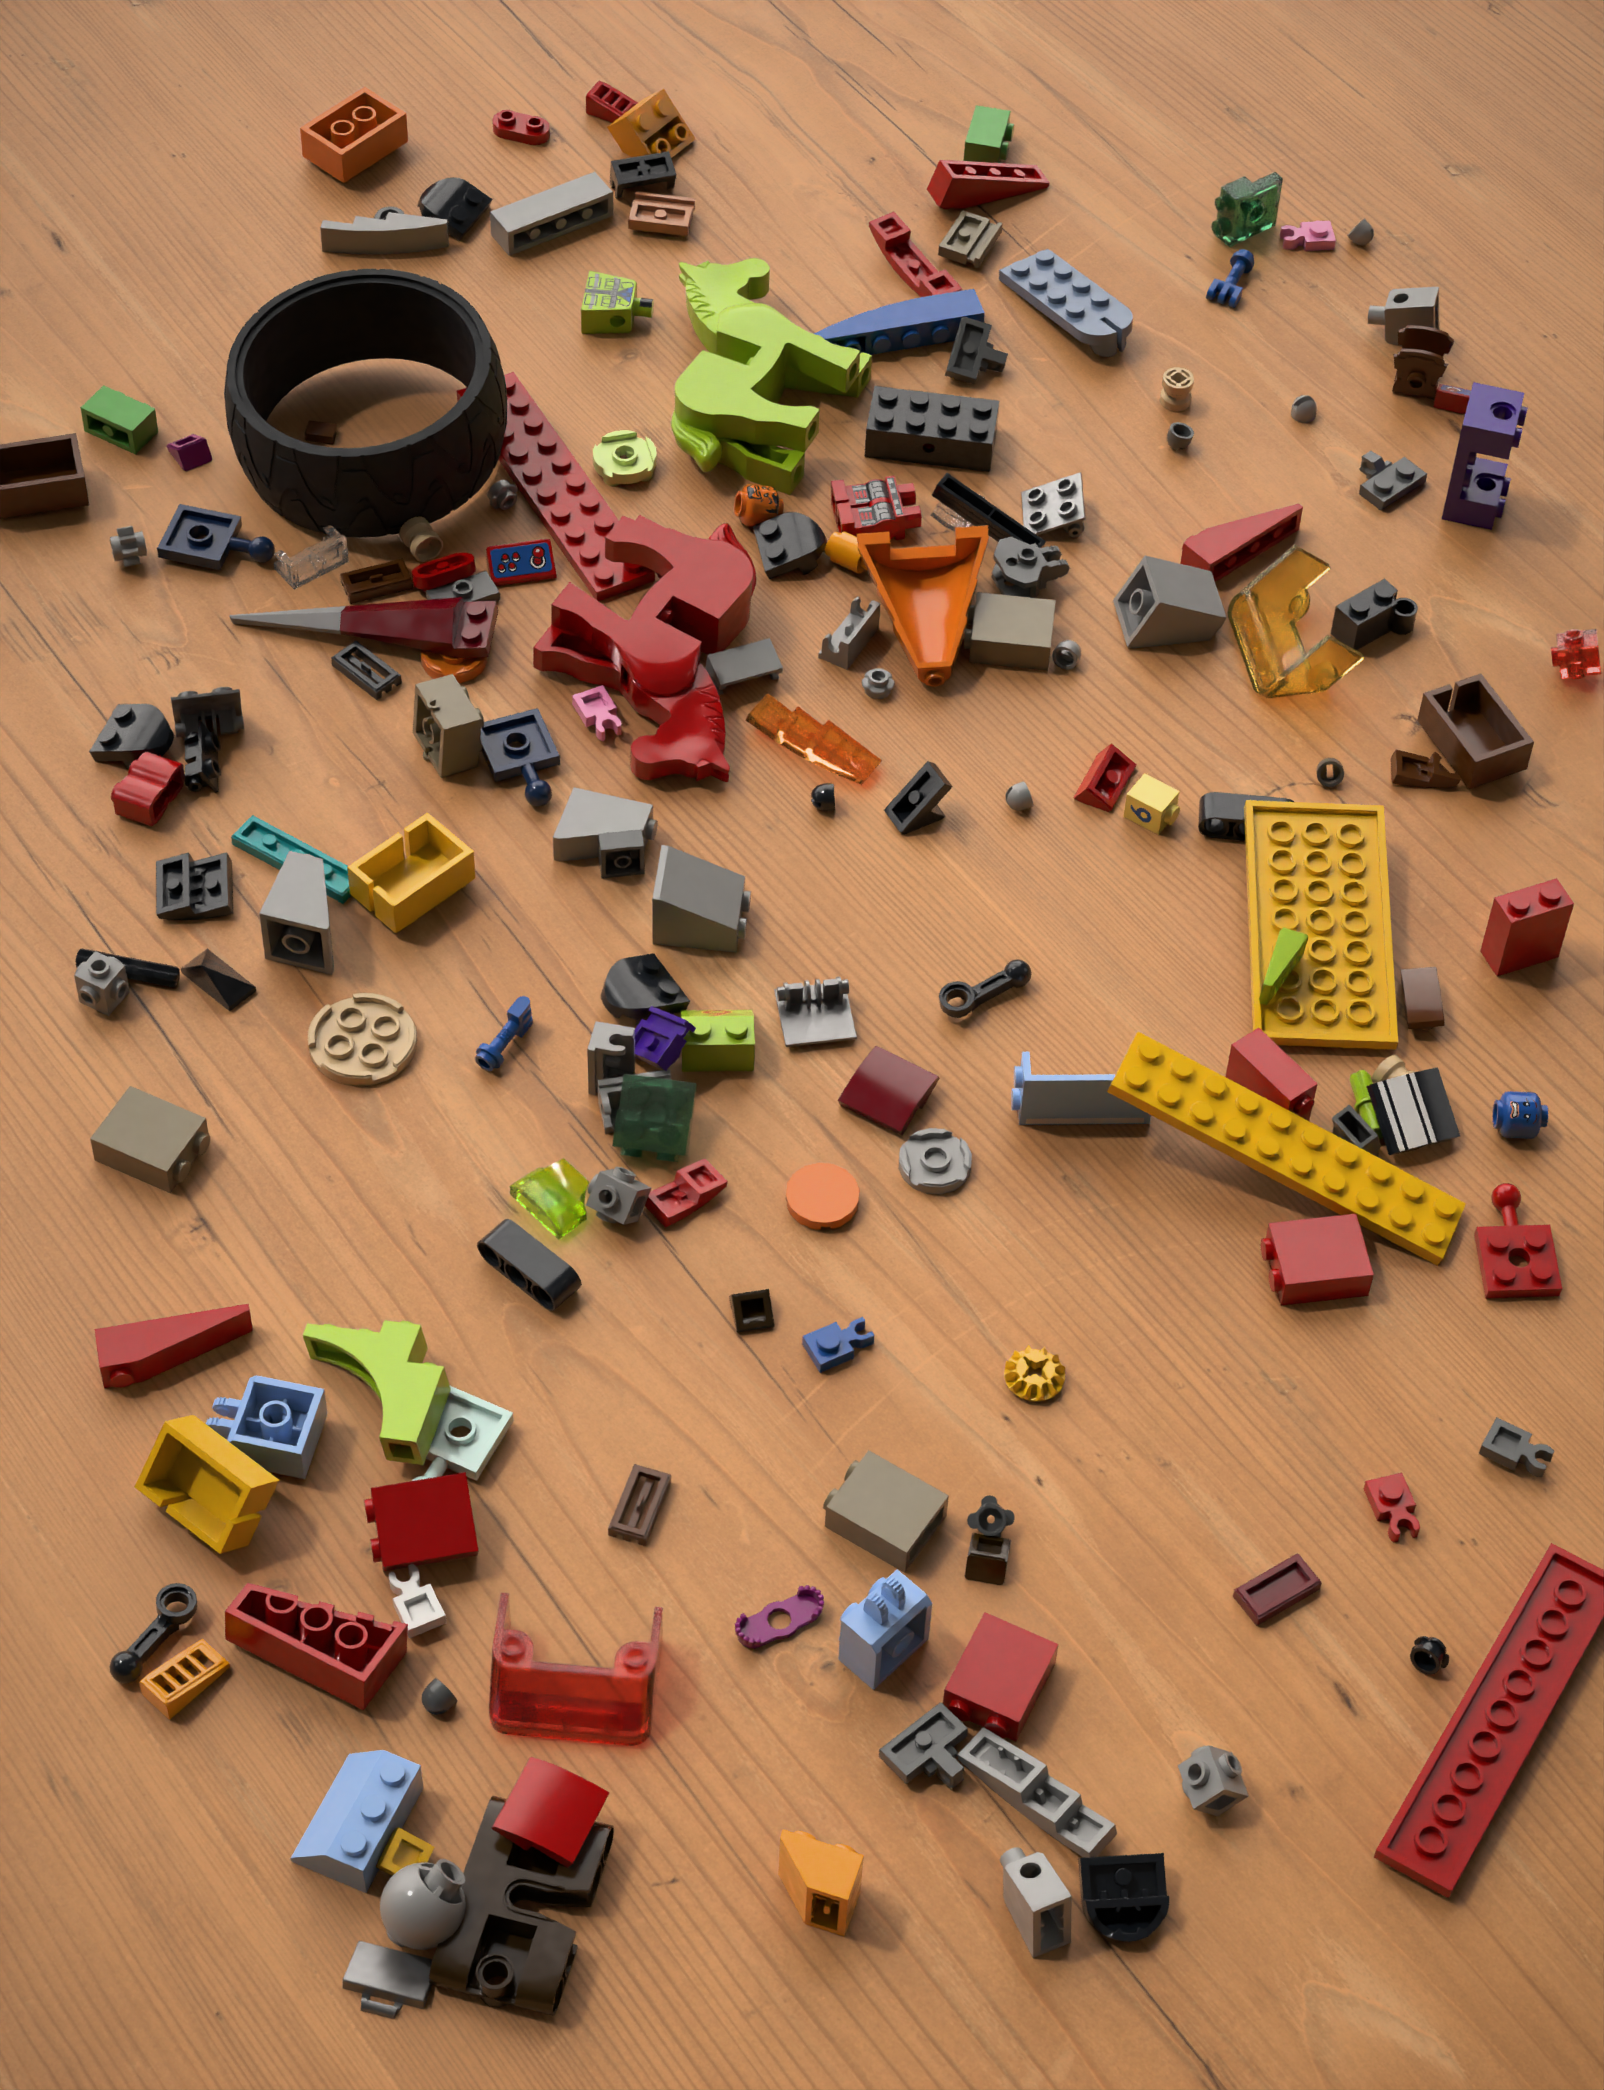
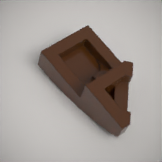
M1395 750L1391 756V781L1394 784L1421 788L1456 787L1461 780V776L1457 772L1450 773L1440 763L1442 757L1437 752H1434L1430 759L1400 750Z

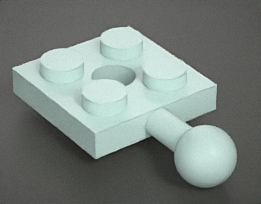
M450 1386L451 1391L426 1457L432 1463L424 1476L416 1477L412 1481L442 1476L447 1468L458 1473L466 1472L467 1477L477 1481L513 1423V1412ZM465 1426L471 1430L467 1436L461 1438L455 1437L450 1433L453 1428Z

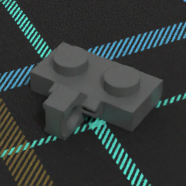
M967 317L961 318L945 376L975 384L979 370L984 372L987 369L998 372L1003 371L1008 353L993 349L994 345L987 342L992 325Z
M1369 451L1362 456L1361 467L1359 468L1361 472L1367 475L1366 478L1368 479L1360 485L1359 495L1379 510H1383L1425 483L1427 473L1406 457L1392 464L1390 461L1384 462L1381 456Z
M939 1703L880 1748L879 1757L906 1784L924 1771L928 1777L936 1773L937 1777L952 1790L964 1780V1767L955 1759L958 1756V1752L954 1747L968 1736V1728L943 1703Z

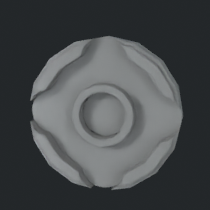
M928 1128L915 1132L909 1136V1140L905 1144L903 1143L899 1152L898 1169L903 1180L913 1189L926 1194L941 1195L955 1191L965 1184L971 1173L972 1153L967 1143L961 1137L959 1140L957 1137L952 1136V1132L945 1129Z

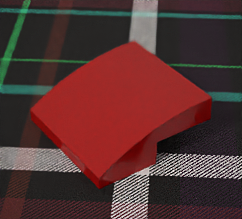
M530 1757L491 1829L525 1850L533 1846L568 1868L575 1861L609 1792L557 1765Z

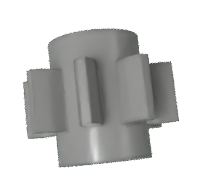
M133 526L117 528L118 536L110 537L114 561L123 560L124 567L140 564L139 557L147 556L143 532L134 533Z

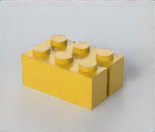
M426 813L404 828L406 859L403 836L398 832L347 867L350 895L370 912L375 909V916L394 933H398L476 879L474 851L429 813Z
M189 1415L164 1422L134 1488L159 1507L168 1505L165 1512L219 1554L249 1545L262 1518L257 1512L266 1509L279 1479L195 1415Z

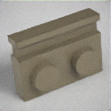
M962 210L940 243L938 255L963 264L971 262L974 263V267L979 268L1002 233L1003 223L998 222L996 225L990 223L988 218Z

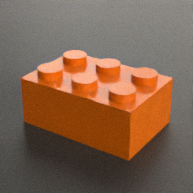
M364 87L300 128L302 155L336 179L345 183L408 142L406 113Z

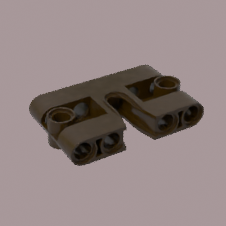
M492 1796L487 1805L463 1873L465 1883L461 1887L466 1902L464 1918L456 1932L438 1944L430 1968L429 1983L478 1996L490 2007L500 2008L509 2004L553 2016L558 2009L578 1946L573 1944L576 1931L541 1913L517 1908L513 1905L520 1900H530L549 1906L592 1907L611 1849L614 1826L595 1821L575 1861L567 1868L533 1846L525 1850L492 1830L491 1828L507 1800ZM495 1976L506 1978L499 1985L487 1983L490 1978Z

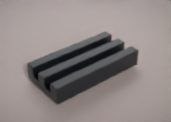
M354 641L331 657L334 668L376 700L382 697L383 691L386 693L390 692L393 684L398 686L402 683L401 675L357 641ZM354 653L355 655H357V656H358L360 659H362L363 661L360 662L357 658H355V657H354L353 655H351V654ZM371 667L375 669L377 672H379L381 675H383L385 679L381 678L379 675L371 670Z

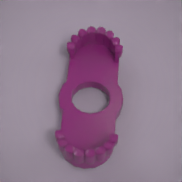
M809 1585L805 1587L800 1586L797 1595L782 1602L769 1603L757 1614L747 1618L742 1613L735 1623V1633L739 1642L747 1648L755 1649L776 1639L789 1638L797 1629L819 1618L824 1607V1596L814 1586L811 1588ZM781 1611L790 1616L791 1623L784 1629H775L769 1625L768 1617L773 1612Z

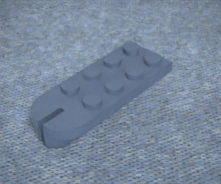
M1051 250L1039 251L1032 256L1016 261L999 270V280L1076 339L1089 344L1095 354L1103 357H1112L1117 353V348L1120 352L1124 351L1126 337L1133 329V314L1131 310Z

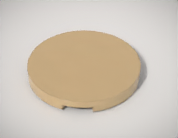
M356 993L353 994L352 998L341 1000L331 1006L329 1004L325 1005L315 1015L308 1031L309 1053L313 1063L320 1072L336 1082L352 1086L379 1084L401 1073L413 1059L417 1047L416 1026L399 1002L379 994Z

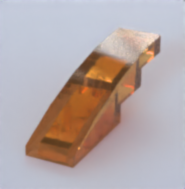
M768 693L746 718L748 723L800 757L831 773L861 785L882 762L880 758L830 720L822 725L800 707H797L792 712Z

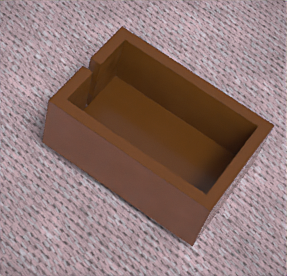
M76 433L0 444V519L89 506Z
M1482 674L1455 682L1454 690L1449 684L1423 693L1417 721L1453 769L1461 776L1468 789L1527 769L1534 741Z

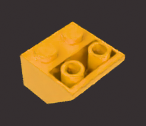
M664 88L644 98L607 126L622 152L630 157L669 151L672 158L695 140L694 135Z
M783 1829L780 1836L778 1875L804 1924L845 1937L861 1892L864 1855L858 1854L853 1848L844 1844L830 1845L818 1841L809 1833L803 1831H795L793 1833Z

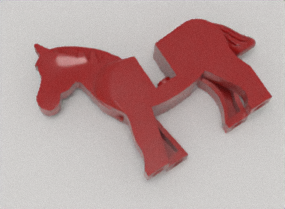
M641 515L636 520L622 516L605 537V558L611 562L632 563L647 567L655 571L660 580L646 593L630 620L623 619L569 582L551 604V626L533 647V667L542 672L556 671L566 673L580 681L615 689L624 696L636 712L650 717L660 725L655 735L640 736L631 744L630 768L636 777L643 780H653L667 775L681 774L699 781L711 775L723 782H728L730 766L724 757L726 731L722 705L710 675L700 663L701 652L709 655L724 651L746 627L750 618L751 597L756 586V571L752 559L737 540L731 526L727 523L719 525L709 539H702L686 535L675 529L665 528Z

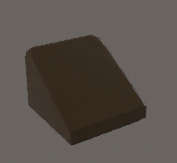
M769 1289L729 1296L736 1332L775 1327Z
M972 1533L965 1578L973 1581L1003 1585L1011 1540Z

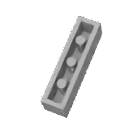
M596 172L587 174L490 211L491 236L509 256L613 216V191Z

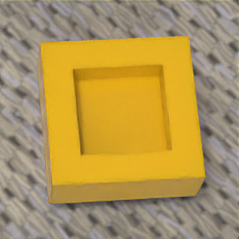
M399 1827L395 1828L376 1867L393 1876L405 1866L428 1862L435 1847Z

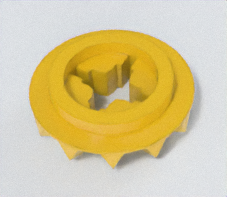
M1028 1345L1024 1351H1014L1009 1361H1006L1004 1379L1008 1388L1018 1397L1028 1401H1044L1054 1397L1062 1389L1065 1382V1366H1062L1058 1354L1052 1355L1048 1353L1045 1346L1041 1350L1032 1349ZM1029 1367L1034 1370L1043 1368L1042 1377H1039L1037 1374L1029 1376Z

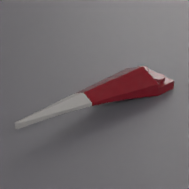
M463 597L237 614L230 615L229 617L233 624L334 633L398 644L454 658L489 657L499 610L496 601L464 602Z

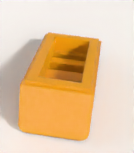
M201 1639L139 1682L141 1693L170 1720L230 1668V1663L204 1639ZM203 1654L214 1665L207 1669L197 1658ZM191 1665L200 1674L194 1677L186 1668ZM180 1675L187 1682L181 1685L175 1677ZM167 1684L174 1690L170 1694L163 1689Z

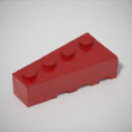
M247 1583L225 1610V1640L363 1711L407 1653L408 1624L393 1621L391 1625L375 1621L374 1615L359 1611L357 1616L335 1610V1605L319 1601V1604L298 1601L297 1595Z

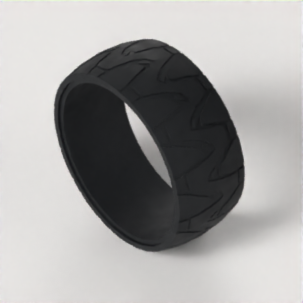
M391 269L341 271L323 275L311 281H305L294 286L292 289L282 292L264 304L242 327L231 347L227 362L224 389L227 427L237 459L250 483L261 499L279 515L285 516V519L309 530L323 532L328 535H343L356 538L387 536V534L394 535L398 534L404 523L411 518L424 517L430 524L445 517L452 510L455 511L466 503L468 499H471L489 479L500 457L507 425L505 376L496 345L480 314L462 295L442 283L439 284L438 281L425 276L421 277L418 274ZM385 358L415 361L441 369L461 381L467 387L456 405L432 425L408 437L377 446L362 448L318 446L289 437L266 422L282 398L303 381L327 369L355 361Z

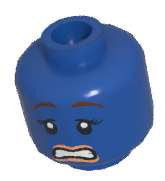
M1505 1092L1500 1100L1494 1101L1493 1127L1494 1129H1499L1501 1135L1505 1138L1533 1139L1537 1137L1541 1127L1547 1126L1548 1107L1547 1105H1541L1539 1096L1534 1092Z

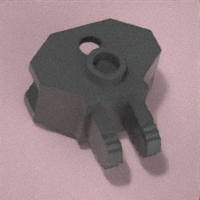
M1008 537L1000 539L995 549L993 559L996 563L992 571V579L1002 595L1037 598L1039 591L1046 588L1047 581L1066 575L1070 567L1066 560H1060L1062 554L1058 546L1051 545L1050 547L1038 548L1036 543L1027 544L1016 538ZM1008 581V582L1013 583V584H1015V585H1013V586H1008V585L1005 584V582Z

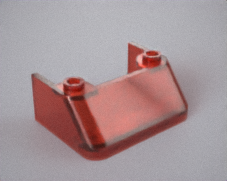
M501 1593L491 1661L488 1710L492 1727L496 1731L508 1735L635 1746L646 1741L651 1734L663 1643V1607H655L650 1643L633 1641L621 1646L616 1653L614 1669L533 1661V1642L524 1632L510 1630L509 1593Z

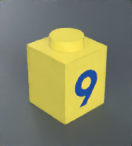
M1144 773L1126 795L1123 817L1159 835L1167 824L1172 825L1176 821L1180 813V807L1177 806L1180 791Z

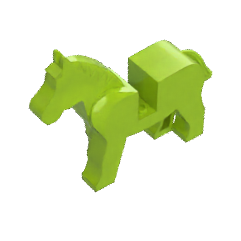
M749 258L728 265L706 261L694 266L680 262L679 268L682 273L679 274V280L686 287L688 315L696 335L708 351L702 350L675 383V410L671 420V427L676 443L695 460L703 472H710L717 463L733 469L746 480L760 485L772 486L777 491L791 495L804 476L805 451L819 433L820 409L813 406L778 404L784 389L789 388L858 398L871 379L872 355L864 352L860 353V350L830 343L820 335L810 333L795 325L773 307L750 301L762 298L769 292L770 267L762 259ZM777 446H783L794 450L782 449Z

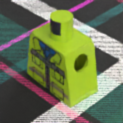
M589 271L581 307V333H629L632 331L635 316L652 318L654 299L637 298V282L635 280Z

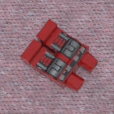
M887 476L885 481L874 479L865 484L845 486L844 480L831 481V506L839 533L845 531L857 537V534L889 532L890 539L895 537V540L905 539V529L921 527L922 515L920 506L903 507L916 505V493L913 483L897 485L895 476Z

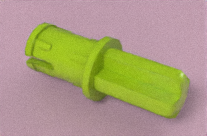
M1359 1070L1357 1073L1351 1074L1349 1079L1356 1100L1354 1109L1373 1129L1379 1139H1382L1383 1136L1366 1087L1373 1084L1367 1071Z

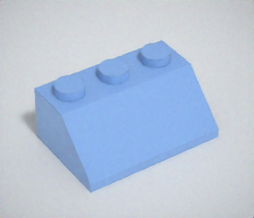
M385 1750L349 1754L291 1856V1862L367 1893L379 1871L376 1865L393 1830L403 1827L423 1790L421 1765Z

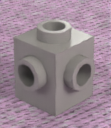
M95 951L86 962H82L76 969L74 978L79 1002L107 1016L115 1010L130 992L125 965L115 957H107Z
M622 1167L600 1171L589 1184L588 1194L590 1196L586 1206L596 1210V1216L606 1222L616 1223L618 1221L623 1225L638 1222L652 1188L635 1180L636 1175Z
M1210 1745L1202 1746L1194 1750L1190 1758L1178 1765L1183 1779V1791L1190 1799L1194 1810L1219 1816L1249 1797L1241 1776V1764L1232 1752Z

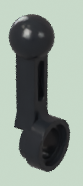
M1016 959L1007 963L1003 971L973 987L960 981L948 983L939 993L940 1007L944 1013L951 1017H964L971 1011L973 1012L979 1005L1010 988L1025 986L1031 979V968L1025 961ZM957 997L967 1001L960 1007H954L948 1003L951 999Z
M174 1583L165 1586L159 1591L156 1597L157 1618L126 1651L118 1652L110 1662V1673L116 1681L120 1683L135 1681L141 1675L143 1664L169 1635L179 1630V1625L186 1623L194 1616L197 1610V1597L191 1587L185 1584ZM172 1602H182L187 1605V1608L181 1612H171L166 1609Z

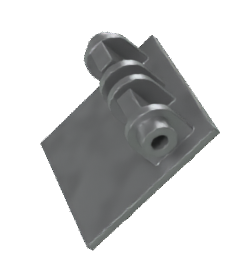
M1081 472L1021 492L1023 525L1034 534L1040 535L1064 527L1065 531L1075 538L1079 537L1084 531L1083 520L1086 519Z
M219 687L213 689L211 693L198 694L195 691H185L179 693L178 697H171L174 722L177 723L175 724L176 737H183L185 740L189 733L198 732L199 720H202L206 726L205 720L212 719L213 730L218 736L215 718H219L221 735L238 733V730L244 729L243 716H240L242 715L239 689L232 690L230 687Z
M839 976L836 979L823 980V984H820L819 979H815V985H810L809 980H805L804 986L802 983L788 984L786 982L783 983L782 987L774 989L786 1047L857 1039L847 995L849 993L848 979L841 980Z

